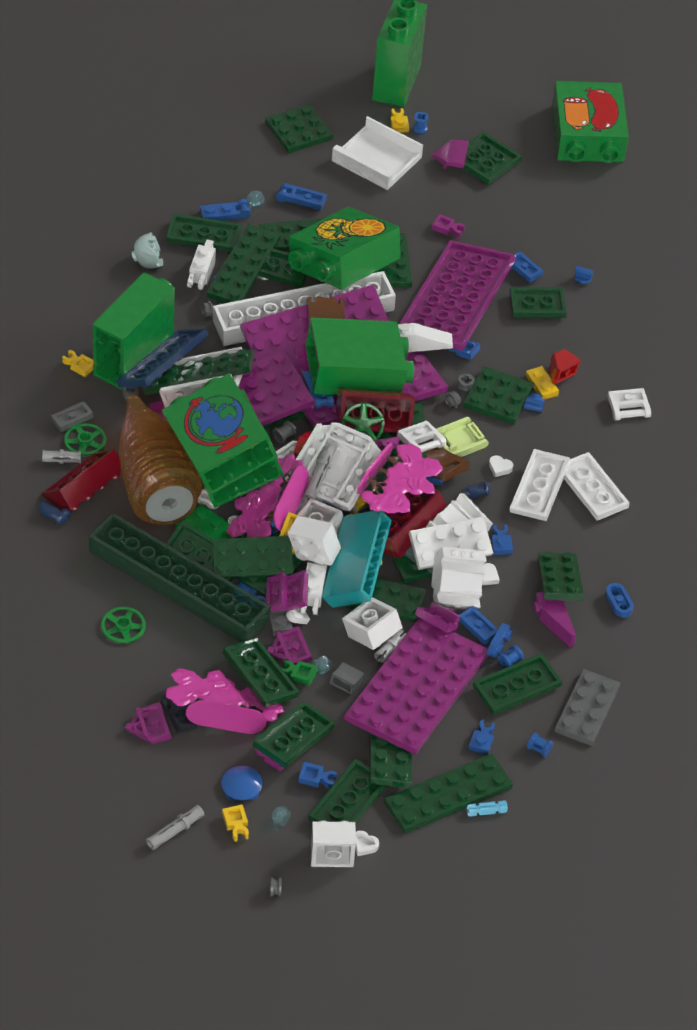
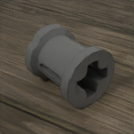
M286 420L280 428L272 430V436L279 444L284 443L286 438L297 433L295 425L289 420Z

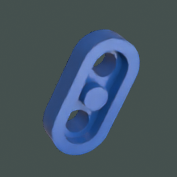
M619 583L609 584L606 588L605 596L614 613L622 618L629 617L633 612L634 604L626 589Z
M504 623L501 624L489 645L487 655L496 658L497 655L502 654L505 646L503 644L505 641L509 642L513 633L510 630L511 626Z

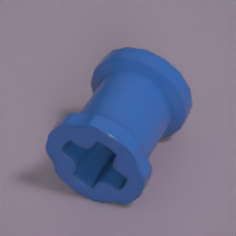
M416 112L414 114L415 124L413 125V131L415 133L425 134L428 127L426 123L429 118L427 113Z
M512 645L507 652L497 656V660L503 669L524 659L523 652L516 645Z
M534 732L528 741L527 749H533L546 758L552 749L553 741H547Z

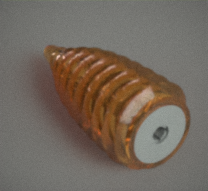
M131 395L126 401V417L121 428L119 440V458L129 503L138 518L145 522L157 525L177 523L188 517L196 508L202 491L201 479L177 441L168 422L161 418L159 414L147 408L138 396Z

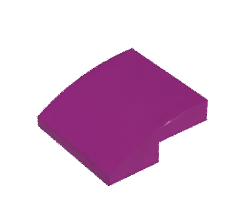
M303 570L289 576L282 572L267 578L265 610L267 612H280L307 606L309 574Z

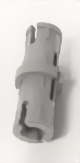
M60 449V451L43 450L42 462H59V464H63V462L81 463V451H64V449Z
M400 629L383 642V646L374 654L376 659L382 655L377 661L383 663L393 653L406 636V633L400 636L404 632Z

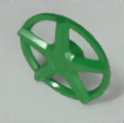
M367 403L356 404L349 408L342 420V425H345V422L351 423L356 426V431L364 432L372 440H378L384 430L383 415L375 406ZM361 407L359 418L348 416L353 409ZM367 407L375 410L379 417L369 419L367 417ZM381 422L380 431L375 437L371 426Z
M88 423L73 426L66 432L64 437L66 448L73 452L81 451V457L90 456L104 450L107 441L106 434L100 427ZM88 426L96 428L97 430L93 433H90L88 431H84L82 427ZM76 429L78 438L68 439L69 433ZM100 433L103 435L102 444L93 440ZM69 444H80L79 451L74 450ZM87 446L97 448L93 451L85 452Z
M130 607L114 608L108 611L101 621V630L104 637L116 643L130 644L139 639L146 629V621L143 615ZM118 610H128L125 616L118 618L111 614ZM133 612L141 618L142 624L131 623ZM106 618L115 624L114 627L107 631L104 625ZM130 629H141L137 635L130 638ZM121 632L124 639L115 638L111 634Z

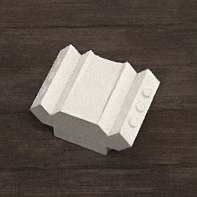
M460 493L456 501L452 500L447 508L437 514L434 521H429L426 528L483 517L488 532L493 523L465 494Z
M442 546L438 550V555L434 557L431 587L434 589V602L445 608L451 607L468 610L474 606L479 610L481 608L479 598L482 596V581L485 574L483 566L486 562L485 551Z

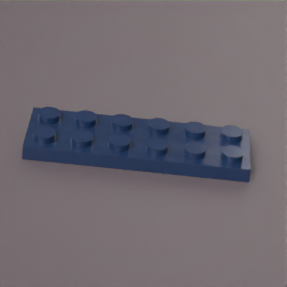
M207 329L176 331L116 380L118 387L130 389L141 386V388L150 386L152 381L161 377L162 373L166 370L171 369L172 365L180 361L186 353L191 352L193 347L202 343L203 339L208 336Z

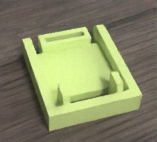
M469 417L436 429L450 445V447L446 445L442 448L460 457L486 448L489 444L475 423H471Z

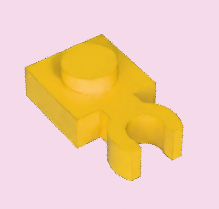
M401 108L400 113H396L392 109L390 118L391 128L399 133L409 132L408 117L404 116V109Z
M69 350L68 356L70 358L62 356V362L70 365L71 370L83 377H86L93 371V360L83 354L78 357L74 351Z
M243 805L222 809L227 831L233 830V840L237 842L238 834L240 833L245 836V839H248L249 831L246 828L248 820Z

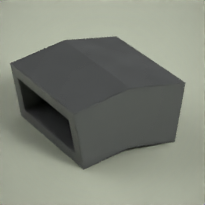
M342 662L338 669L332 673L330 684L352 694L363 682L364 673Z

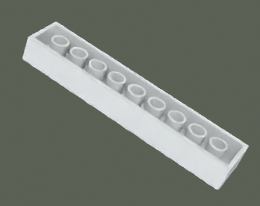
M384 271L372 273L342 290L323 283L213 306V323L223 346L246 342L240 328L242 323L306 305L307 297H311L312 302H314V297L330 298L374 284L386 313L394 311L396 295Z

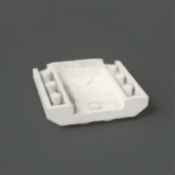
M331 423V425L317 424L296 460L303 462V466L308 471L310 482L317 466L316 461L321 457L325 444L336 447L337 450L332 458L331 468L327 470L316 498L344 511H351L360 495L357 494V489L361 479L382 451L370 436L340 423ZM286 475V477H285L284 480H285L286 482H288L289 480H287V479H288L289 477Z

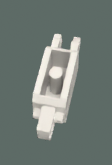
M206 240L204 246L198 245L189 269L187 287L191 288L193 283H198V289L203 290L204 285H208L215 265L216 248H213L214 241Z
M308 562L306 572L309 574L307 606H313V614L317 615L318 608L321 607L327 565ZM307 606L301 608L302 613H305Z

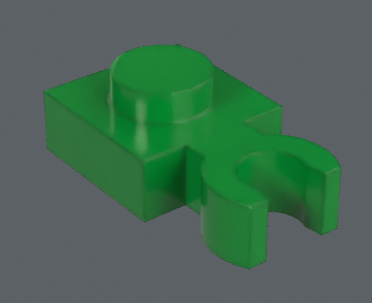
M284 660V666L287 669L281 668L288 677L291 676L292 681L309 686L318 672L316 665L301 661L294 665L292 661Z

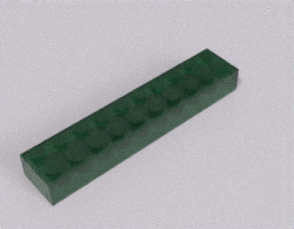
M112 513L89 536V551L239 642L253 639L270 621V605L115 513Z

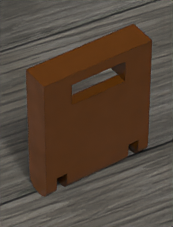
M307 297L308 328L311 317L345 319L343 298H339L337 303L336 298L314 297V302H312V298Z
M436 447L424 452L427 453V458L437 459L440 465H442L443 470L437 476H434L442 481H446L469 470L470 461L443 448ZM452 464L454 465L453 467H451V468H449V469L446 468V467H448V466H450V465H452Z

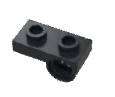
M165 694L160 703L177 733L196 729L197 724L192 723L186 716V709L189 704L177 706L171 699L166 698Z

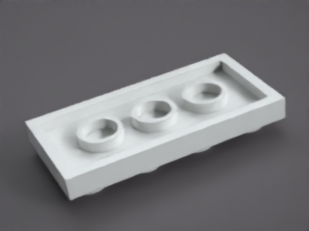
M534 449L510 506V512L547 521L569 466L570 458Z
M589 452L570 459L564 480L597 521L629 508V501Z
M483 517L409 532L418 570L433 567L434 557L438 555V550L442 546L485 551V556L493 554Z

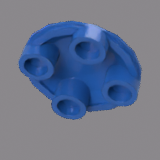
M248 766L232 767L225 772L221 781L226 798L232 801L257 799L263 784L261 775L255 769Z

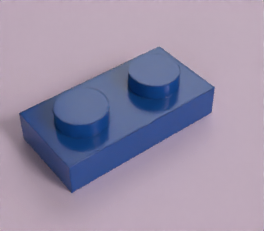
M522 252L515 253L516 260L511 268L526 281L531 283L543 276V270Z
M474 606L459 615V622L484 645L490 642L498 631V628Z

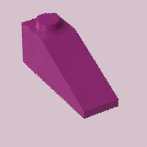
M543 592L536 593L535 601H533V610L538 614L540 621L570 648L574 647L576 634L563 600H544Z

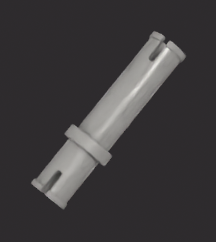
M325 444L321 457L316 461L317 466L303 495L309 500L310 498L316 499L325 474L331 468V461L337 450L333 445Z
M196 805L188 812L181 813L173 822L146 839L148 846L155 850L180 831L189 829L191 824L205 816L204 811L199 805Z

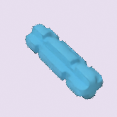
M503 800L497 801L498 803L493 801L478 803V805L475 803L468 804L466 810L468 816H477V813L479 815L496 814V811L498 813H506L508 806L507 802Z

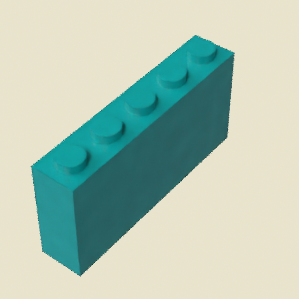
M382 510L343 517L338 535L341 549L329 568L322 598L332 608L371 601L392 521Z

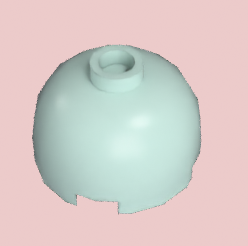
M152 232L140 236L134 244V251H132L134 261H138L142 267L147 269L163 266V259H159V251L161 250L156 237L152 235Z

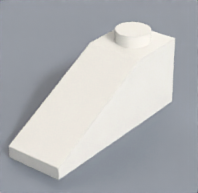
M416 323L398 324L400 337L408 338V352L453 348L451 333Z

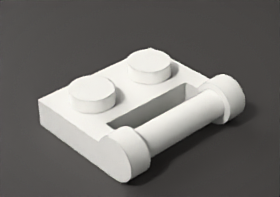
M644 388L608 391L607 397L613 412L614 421L630 417H651V409ZM642 407V409L620 411V409Z
M428 421L398 430L397 437L405 445L411 443L419 447L421 452L446 446L444 436ZM430 439H433V440H434V441H431V442L422 444V445H420V446L418 445L419 443L425 442V441L430 440Z

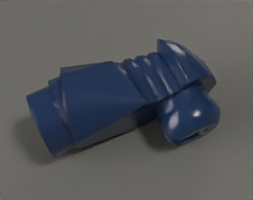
M480 482L479 484L466 486L461 489V493L465 494L470 500L476 499L481 495L489 496L491 492V486L488 482Z
M47 501L42 502L38 508L44 517L56 521L57 525L66 523L71 516L67 508H63L60 511Z

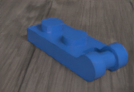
M283 183L276 195V199L279 202L288 201L322 210L327 200V194Z
M240 199L238 202L200 206L201 217L224 221L248 218L251 215L246 199Z
M310 371L302 372L304 384L314 399V409H320L321 406L333 407L334 401L331 395L313 393Z

